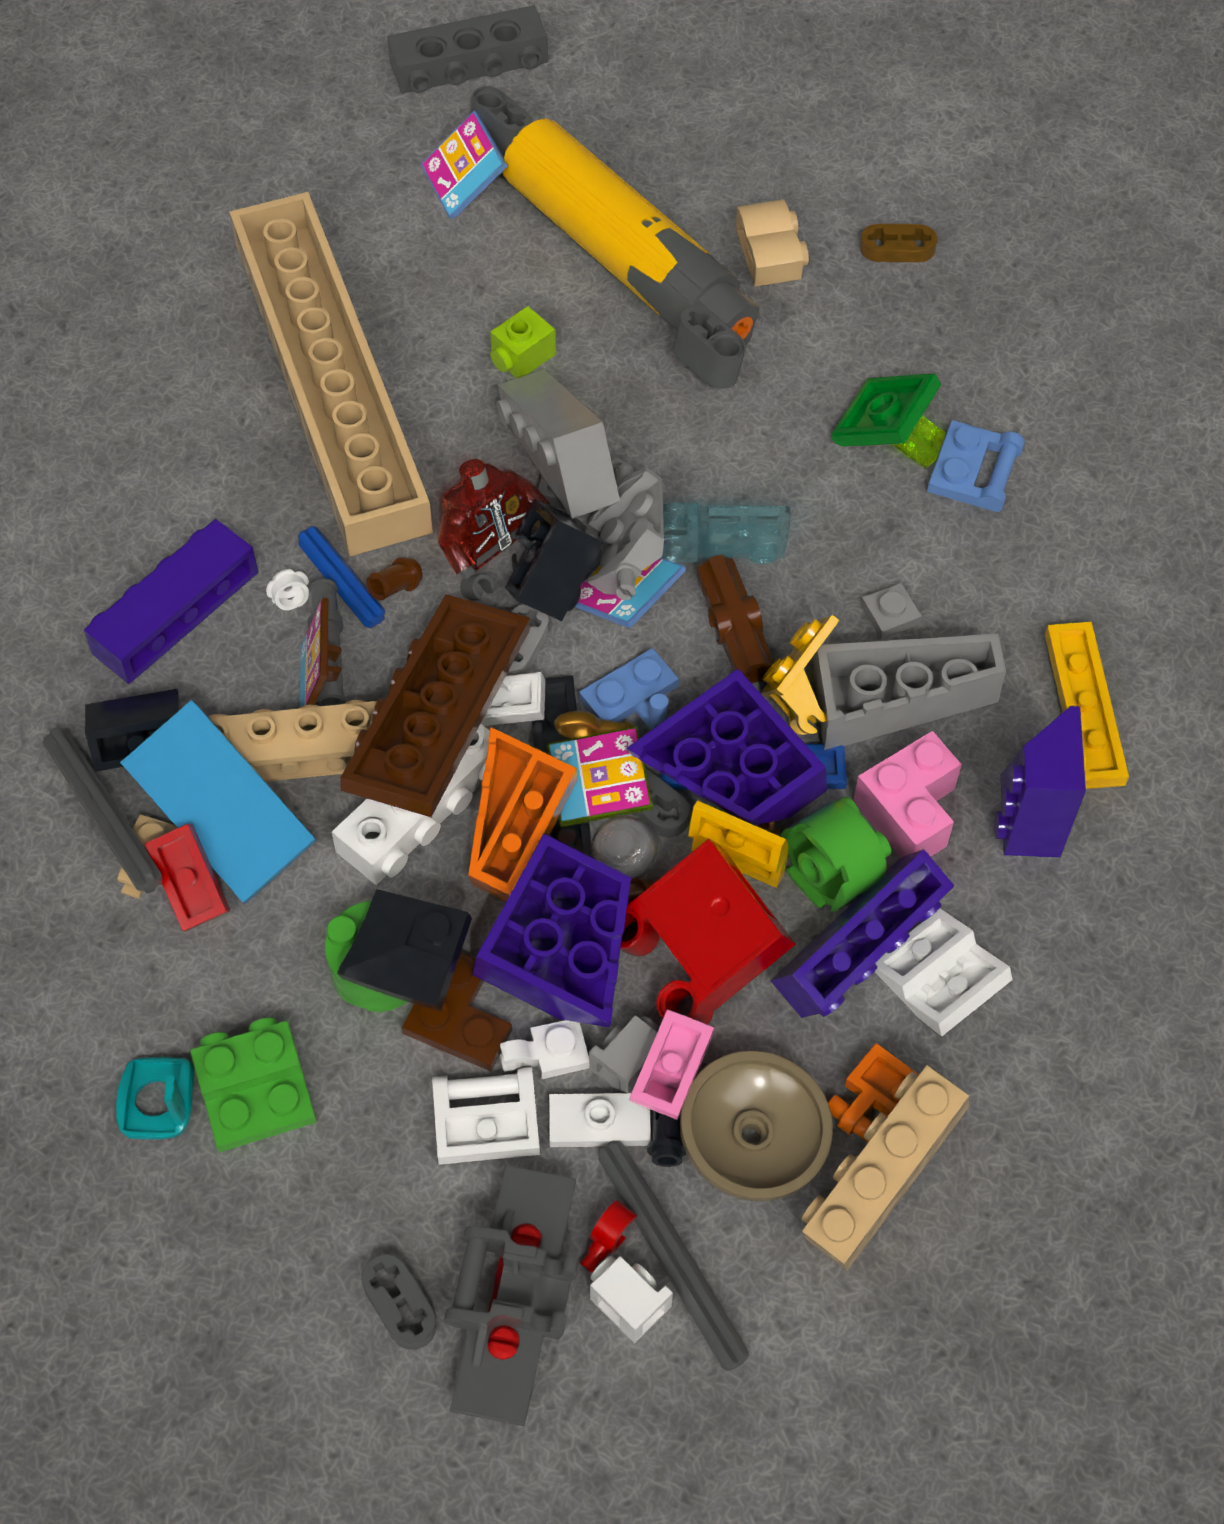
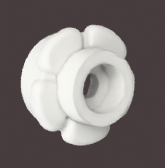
M285 569L276 573L272 580L268 582L266 594L269 598H272V602L276 603L280 609L291 610L302 606L309 597V589L307 587L309 580L302 571L294 572L292 569Z

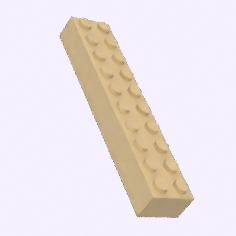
M309 192L230 211L238 253L349 557L433 533L428 496Z

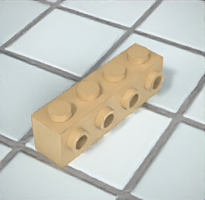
M352 700L340 705H304L298 709L280 711L261 709L250 714L230 716L213 714L208 717L267 782L343 774L354 755L355 743L362 729L368 730L372 723L377 701Z
M928 1065L925 1066L919 1076L911 1072L904 1079L894 1097L900 1100L888 1117L881 1112L874 1119L864 1134V1138L869 1141L857 1158L849 1154L833 1175V1179L838 1184L826 1199L818 1195L802 1216L801 1220L807 1224L802 1230L805 1239L846 1271L857 1259L969 1108V1095Z

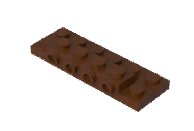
M445 594L421 638H415L412 641L403 669L397 668L391 680L390 692L386 699L380 698L378 700L368 730L362 729L355 743L354 755L340 777L341 791L432 817L530 631V617Z

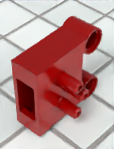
M707 839L627 905L620 950L635 957L645 956L655 949L661 937L689 975L691 981L689 983L682 980L672 981L660 990L657 997V1010L660 1016L664 1018L667 1009L678 1013V1006L681 1000L691 995L693 1007L686 1017L708 1025L717 1008L796 944L726 851L711 839ZM637 921V934L633 939L626 942V928L632 922Z

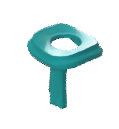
M176 1057L138 1058L131 1060L123 1072L117 1091L115 1116L119 1131L131 1139L161 1140L181 1135L186 1130L191 1116L194 1065L186 1058ZM155 1082L166 1083L164 1102L168 1111L158 1116H148L140 1112L136 1105V1099L143 1087Z

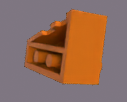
M490 727L488 753L483 774L482 793L468 876L472 886L506 902L543 834L549 836L577 782V768Z

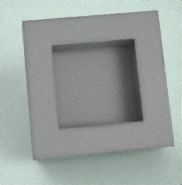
M902 583L862 597L861 606L881 639L921 624L922 616Z

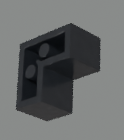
M534 498L514 535L525 550L505 589L516 601L562 621L567 611H571L578 603L581 594L580 587L587 573L592 572L598 565L602 554L601 547L604 542L579 519H572L569 514Z

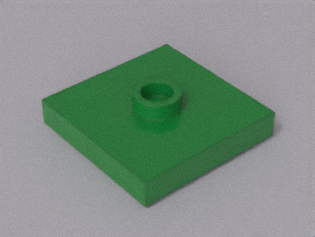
M935 373L867 378L832 432L831 438L835 444L842 447L905 444L942 384Z

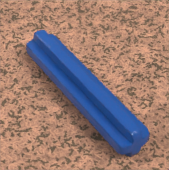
M314 526L309 527L307 530H302L298 535V545L322 575L336 583L337 593L362 624L367 628H373L383 622L385 619V609L370 595L365 584L322 532Z

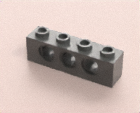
M535 5L387 36L390 64L401 94L413 91L424 92L436 86L450 83L461 84L469 79L483 76L494 77L506 71L520 68L531 69L539 64L548 63V36Z

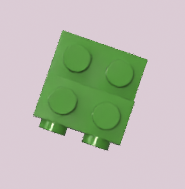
M275 1018L259 1019L249 1025V1032L231 1038L225 1032L212 1033L200 1040V1047L190 1049L218 1152L317 1123L288 1020L278 1023Z

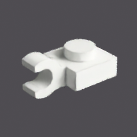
M564 1020L531 1027V1042L511 1040L500 1044L502 1052L500 1060L504 1074L515 1072L517 1068L538 1066L541 1079H546L589 1068V1055L581 1026L578 1022Z

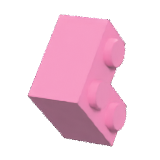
M931 731L860 774L857 779L853 801L876 830L887 838L891 848L900 858L922 849L931 857L948 845L954 821L939 805L937 800L955 790L962 764L939 737Z

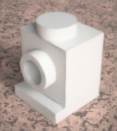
M613 1256L605 1259L590 1277L593 1281L590 1285V1300L634 1343L672 1307L673 1292L666 1286L659 1292L655 1291L654 1289L657 1287V1284L653 1277L637 1263L631 1267L621 1256L617 1260Z

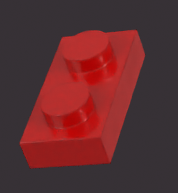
M186 824L145 843L151 859L162 874L161 883L182 931H188L230 912V908L193 824Z

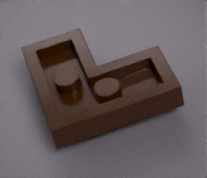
M460 953L441 1011L414 1004L402 1026V1033L488 1071H492L501 1053L500 1044L507 1042L512 1032V1024L471 1007L484 981L473 976L476 959Z

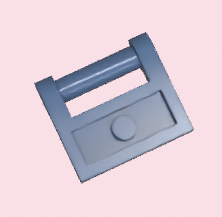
M952 420L932 473L927 492L1000 512L1006 500L1004 490L1015 458L1021 455L1025 445L1024 438L1016 432L1009 431L1000 434ZM987 449L999 452L988 486L983 489L975 487Z

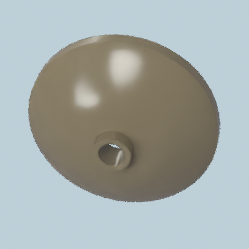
M736 1052L710 1063L694 1079L680 1114L682 1142L695 1169L718 1190L748 1201L778 1200L804 1188L822 1168L832 1143V1116L828 1102L818 1084L805 1070L794 1062L768 1052ZM745 1129L756 1131L759 1135V1141L755 1143L747 1142L743 1138L742 1131Z

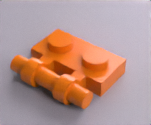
M875 1043L846 1079L845 1087L858 1096L855 1101L850 1105L835 1094L828 1102L831 1116L839 1121L837 1127L849 1136L854 1132L868 1143L869 1141L864 1138V1134L873 1122L866 1117L868 1112L873 1107L888 1117L900 1101L894 1095L901 1083L911 1072L918 1076L919 1074Z

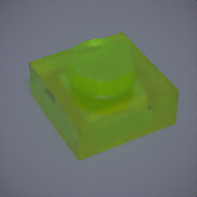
M922 416L905 444L892 445L927 469L936 460L946 432Z

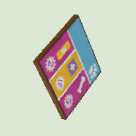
M321 598L301 645L300 707L315 705L325 681H337L342 670L339 666H328V660L336 662L342 651L340 647L328 644V598Z

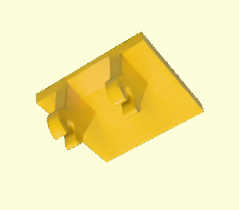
M833 615L820 620L814 618L810 623L805 622L789 642L795 647L789 656L786 655L782 660L778 658L762 678L767 685L761 694L767 699L771 698L788 717V725L798 735L817 733V729L810 725L808 721L811 724H815L816 719L820 722H825L826 720L824 712L818 705L804 667L839 622V619Z

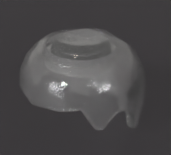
M616 815L603 822L596 829L589 848L591 858L631 877V880L635 877L644 878L650 874L656 875L661 868L665 853L655 827L638 815Z

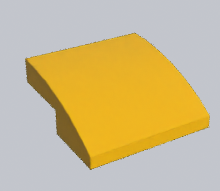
M697 800L693 807L688 834L689 837L693 838L691 851H694L707 839H711L726 851L743 874L777 888L786 869L788 841L785 838Z

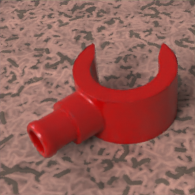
M618 1200L614 1201L605 1210L590 1235V1239L593 1241L587 1248L588 1253L580 1261V1264L593 1273L600 1261H604L609 1253L614 1254L626 1240L622 1233L638 1215Z

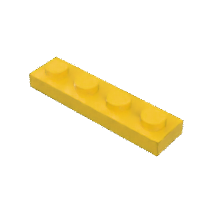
M1092 622L1047 625L1045 639L1062 713L1070 706H1080L1086 789L1126 786L1129 774Z

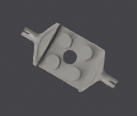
M621 464L619 469L616 468L615 470L620 502L595 510L588 520V524L601 533L600 538L604 542L601 547V569L595 575H591L588 578V583L604 594L617 595L622 600L632 599L631 595L635 596L636 594L635 579L642 574L643 569L660 559L663 555L662 478L647 467L634 472L632 466Z

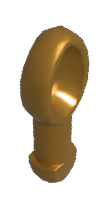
M573 711L561 714L554 722L555 729L559 734L576 740L636 728L630 721L621 723L599 719L594 714L586 711Z

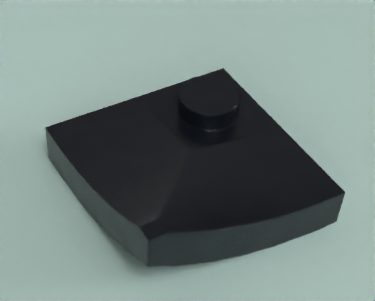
M376 889L363 924L337 974L340 978L365 988L441 1011L472 917L466 911Z

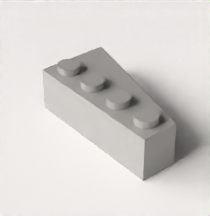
M545 369L498 385L501 400L496 401V407L501 422L504 426H510L512 432L572 519L620 502L603 421Z
M984 634L821 645L815 653L812 678L816 700L826 718L825 722L819 721L824 750L840 745H850L997 703L1006 674L999 635Z

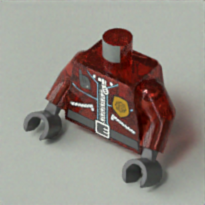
M471 459L464 462L459 468L462 480L445 492L441 499L443 517L437 540L456 575L461 573L464 578L460 585L461 594L469 600H481L480 594L476 589L477 583L487 594L495 591V583L489 575L476 574L475 571L479 570L517 541L514 535L534 498L548 505L550 502L528 479L510 469L501 471L491 464H485L482 460Z

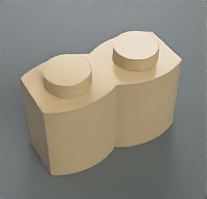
M784 199L738 206L735 227L754 287L801 279L803 266L808 265L809 258L805 241L799 242L797 236L798 219L795 211H789Z

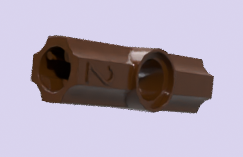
M723 554L709 557L706 562L697 567V577L709 606L708 617L711 628L716 627L720 638L716 642L717 644H723L733 672L739 669L752 684L764 681L762 678L774 663V659L762 633V616L756 598L753 595H747L733 558H727Z

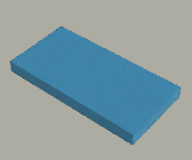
M193 700L189 701L120 762L177 828L186 824H193L211 867L245 904L318 841Z

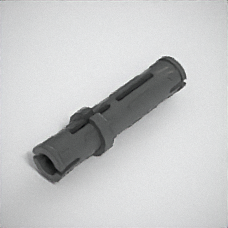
M328 579L315 580L309 585L311 616L307 620L308 629L321 598H328V644L340 647L339 633L343 630V618L338 614L336 583ZM341 653L336 662L328 660V666H339L342 669ZM342 670L337 681H325L316 700L318 706L345 704Z

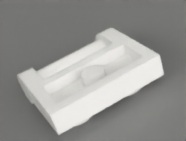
M532 1067L517 1068V1074L448 1080L447 1075L432 1077L439 1165L540 1155ZM519 1094L520 1097L519 1102L450 1108V1100Z

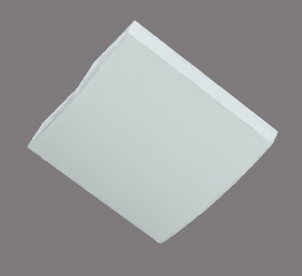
M939 909L930 918L910 931V937L898 949L889 954L886 952L875 963L878 966L875 973L920 1020L940 1036L945 1035L1013 980L1010 966L977 945L973 930L942 909Z

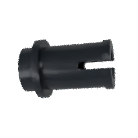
M652 1110V1142L647 1145V1152L652 1156L653 1164L661 1167L677 1166L682 1163V1157L687 1154L681 1138L680 1115L676 1120Z

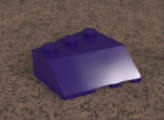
M739 669L732 672L626 748L627 753L734 817L753 825L790 818L827 791L826 767Z
M1070 706L1025 744L1000 774L1002 811H996L994 834L995 839H1003L1004 855L1061 857L1086 792L1080 706Z
M543 834L476 956L473 976L560 1020L610 1027L631 877Z

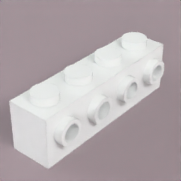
M480 724L432 817L366 799L332 831L336 853L375 885L386 876L390 878L396 876L406 865L408 854L419 844L422 846L428 845L437 836L441 827L440 823L451 813L454 815L460 814L469 805L473 792L483 781L490 730Z

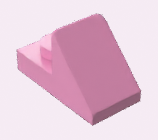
M667 1009L629 1101L677 1120L712 1039L714 1027Z

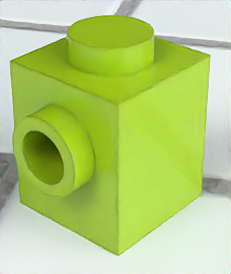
M529 306L490 331V356L494 365L501 372L509 371L516 378L529 374L556 355V329Z

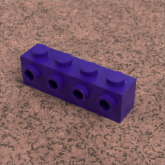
M216 518L205 528L194 532L185 545L173 555L162 559L153 572L138 584L130 586L121 599L91 620L89 626L84 629V633L92 655L126 683H132L259 573L253 547Z
M924 849L899 858L886 870V875L879 882L860 895L771 980L772 984L801 1018L820 1014L822 1017L829 1015L845 1000L843 994L853 984L858 985L876 971L878 966L875 963L886 952L889 954L895 951L910 937L908 931L917 922L921 923L927 920L939 910L942 905L939 901L954 887V884Z

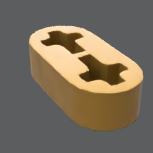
M872 224L862 232L860 251L865 258L875 262H926L935 255L938 237L931 227L922 224ZM874 240H881L884 246H876ZM914 240H920L923 246H916Z

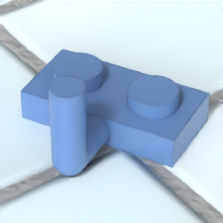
M651 648L579 691V700L590 713L599 719L620 722L636 712L646 726L652 730L667 719L668 698L665 694L679 686V678L657 652Z

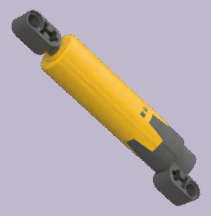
M484 86L474 90L470 114L475 110L480 115L505 159L508 167L503 170V176L507 179V182L652 310L677 329L673 351L685 365L712 387L726 389L734 386L737 383L746 345L751 340L759 307L740 291L739 280L709 255L708 251L557 122L547 118L532 122V117L498 88Z

